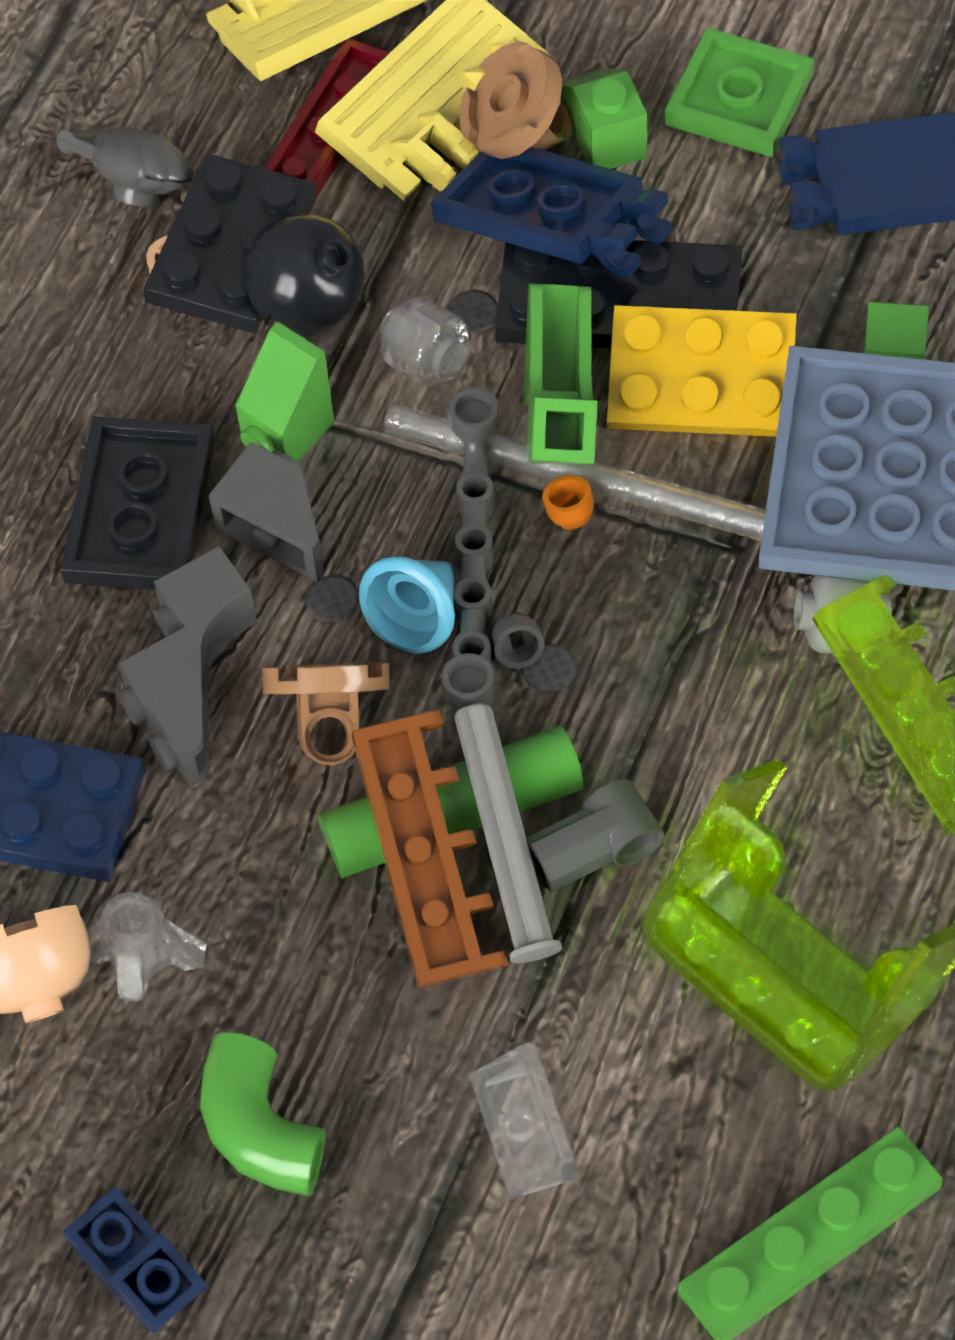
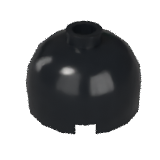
M299 213L274 221L262 228L254 236L256 238L252 248L245 251L242 261L243 281L253 307L261 316L269 313L275 321L286 326L301 337H309L335 326L358 303L365 279L363 257L356 241L347 230L328 217Z

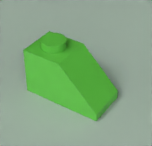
M608 67L562 81L561 100L569 111L573 126L572 130L587 163L613 169L647 158V112L627 71Z
M279 322L269 330L236 404L241 431L240 438L245 447L252 442L270 452L274 450L281 451L297 462L335 423L325 352Z

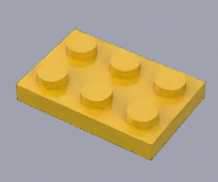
M614 305L607 428L776 437L789 346H795L797 313Z

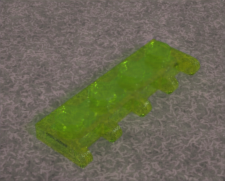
M883 575L817 610L812 621L951 837L955 834V713L946 698L955 693V676H951L938 684L934 682L911 646L923 638L927 632L920 622L903 630L900 629L881 599L896 584L890 577Z

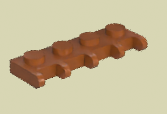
M439 710L353 730L351 736L418 989L485 973L509 965L506 951H495L481 956L470 915L489 910L494 905L490 893L465 898L453 851L471 847L477 844L473 830H465L448 835L436 788L457 783L459 781L456 767L431 771L421 732L431 731L444 725L442 713Z

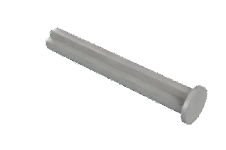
M482 703L463 707L456 711L454 719L514 946V951L509 954L511 963H526L540 960L560 952L562 945L559 940H553L494 714L489 705Z

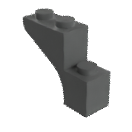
M220 546L154 581L160 607L154 609L153 614L165 638L119 663L125 688L118 691V696L126 713L135 725L143 721L146 722L154 736L149 738V742L157 759L167 772L177 768L189 788L205 779L210 770L208 677L212 663L229 641L257 624L251 590Z

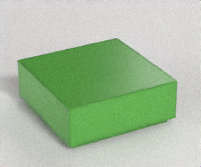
M868 302L864 353L925 360L929 306Z

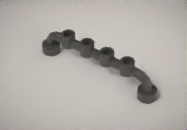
M476 387L459 391L453 396L449 404L451 430L458 438L463 440L464 471L463 476L456 485L458 511L462 517V528L459 529L455 536L457 564L461 569V580L454 588L456 618L460 622V634L455 638L452 645L453 658L447 662L442 671V684L445 699L452 707L458 710L477 703L487 705L495 692L491 646L489 639L485 635V625L491 620L493 615L491 587L486 581V572L492 567L494 562L492 534L487 528V520L493 515L495 510L493 482L488 477V439L495 434L499 427L498 402L492 393Z

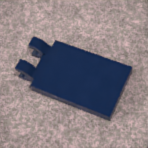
M955 112L816 130L815 143L803 136L780 137L783 159L778 160V170L782 185L792 184L791 191L795 204L790 205L789 214L794 231L812 228L822 223L835 222L839 236L955 220ZM818 177L819 183L813 181H804L808 178Z
M532 147L520 155L505 159L488 156L480 152L431 201L435 222L582 264L592 254L610 272L628 279L641 266L640 255L625 250L637 237V234L647 241L661 244L672 232L671 221L656 217L668 203L666 192L652 189L644 191L641 177Z

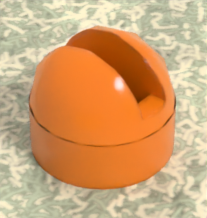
M565 475L554 479L545 487L542 495L543 503L548 517L555 525L561 526L566 530H576L589 522L594 514L595 501L590 484L586 479L576 475Z

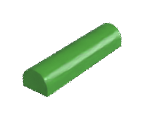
M561 725L502 746L519 813L584 790L582 771L576 752L568 734ZM466 761L447 766L456 767L459 776L457 783L436 788L448 835L481 828L482 823ZM367 796L318 814L320 829L341 879L385 863Z

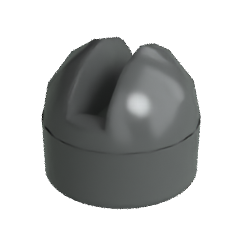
M520 612L509 614L499 618L492 628L491 644L495 656L506 667L516 669L527 667L536 662L544 650V639L540 628L528 615ZM520 631L524 645L513 648L510 641V633Z

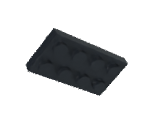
M633 240L625 250L640 255L641 266L628 279L610 272L592 254L582 264L505 242L495 321V341L526 344L530 283L591 287V348L611 349L614 305L738 311L742 246L666 241L656 244L647 240Z

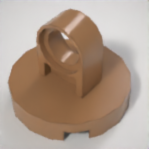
M518 41L501 46L484 59L478 68L486 73L479 80L475 91L466 87L462 96L459 119L463 136L469 142L476 145L481 152L488 156L505 159L520 155L530 147L544 151L569 139L573 126L569 111L561 100L562 77L559 65L549 54L541 49L533 48L527 43Z
M387 662L370 663V675H368V665H354V663L285 666L286 678L283 679L281 668L263 667V694H296L300 747L307 757L324 765L332 766L343 763L355 752L351 736L353 730L359 729L358 692L391 688L390 663ZM332 717L341 721L345 727L346 741L342 749L336 753L329 755L321 754L312 745L311 731L319 720Z

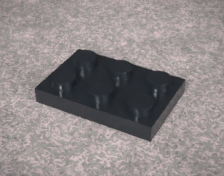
M206 153L143 288L145 303L257 334L265 315L261 316L253 307L244 286L242 261L245 251L252 248L256 238L254 236L272 222L299 213L310 214L317 199V183Z
M92 416L60 569L64 583L156 590L154 581L192 561L215 441L212 424Z

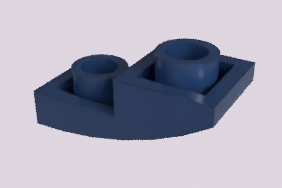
M116 1186L62 1231V1237L153 1334L208 1286L162 1233L158 1235Z

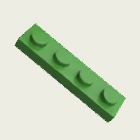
M898 1126L679 1282L678 1294L714 1340H732L939 1191L943 1178Z

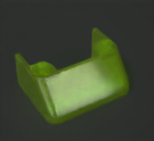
M777 759L724 778L721 781L651 902L644 918V932L650 947L658 956L814 1088L831 1091L855 1080L932 1003L955 967V924L920 940L914 950L902 947L884 953L876 960L868 972L775 895L772 891L785 869V852L779 838L757 818L787 769Z

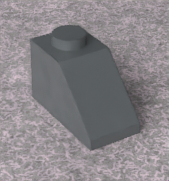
M250 442L209 494L215 528L318 582L324 574V568L303 470L289 455L277 450L270 452Z

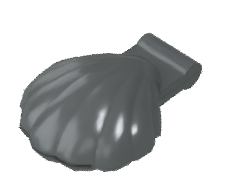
M117 127L106 131L63 129L57 135L59 150L64 153H77L91 159L97 171L114 184L112 196L122 202L140 207L154 208L158 205L160 194H167L186 188L193 182V168L184 153L169 140L154 132L129 127Z

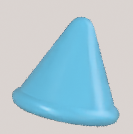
M391 556L378 560L364 573L359 586L360 607L366 622L380 639L398 650L421 654L441 647L449 639L454 628L455 569L453 565L446 561L413 560L401 556Z

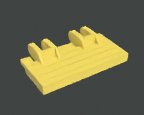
M228 0L240 14H237L225 4L206 13L208 23L220 34L221 41L228 50L259 81H262L427 0Z
M445 0L318 121L315 133L379 188L383 189L387 186L403 201L421 182V179L406 168V166H409L427 183H431L433 188L442 191L456 177L457 173L428 144L431 143L449 160L454 161L456 165L460 166L461 169L465 168L479 154L476 145L469 142L463 136L459 116L462 96L466 87L475 91L479 80L486 73L478 68L484 59L501 46L518 41L527 43L533 48L541 49L547 54L549 53L488 1Z

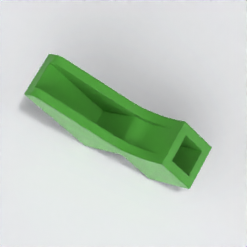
M530 283L523 405L528 406L525 463L589 466L594 464L598 402L594 400L592 392L591 287Z

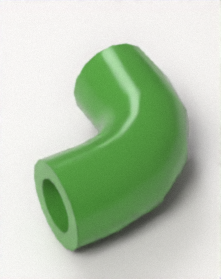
M227 1032L215 1035L203 1069L200 1111L212 1144L240 1174L274 1189L309 1197L315 1188L322 1164L326 1140L325 1129L289 1121L278 1116L271 1109L268 1101V1087L278 1056L271 1046L257 1038L239 1033Z

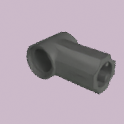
M620 779L596 790L586 800L581 811L526 837L535 874L542 886L552 893L612 862L616 866L625 867L644 860L664 842L665 833L633 782L628 779Z

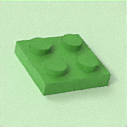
M707 27L665 109V125L774 157L780 144V137L784 136L814 74V58Z

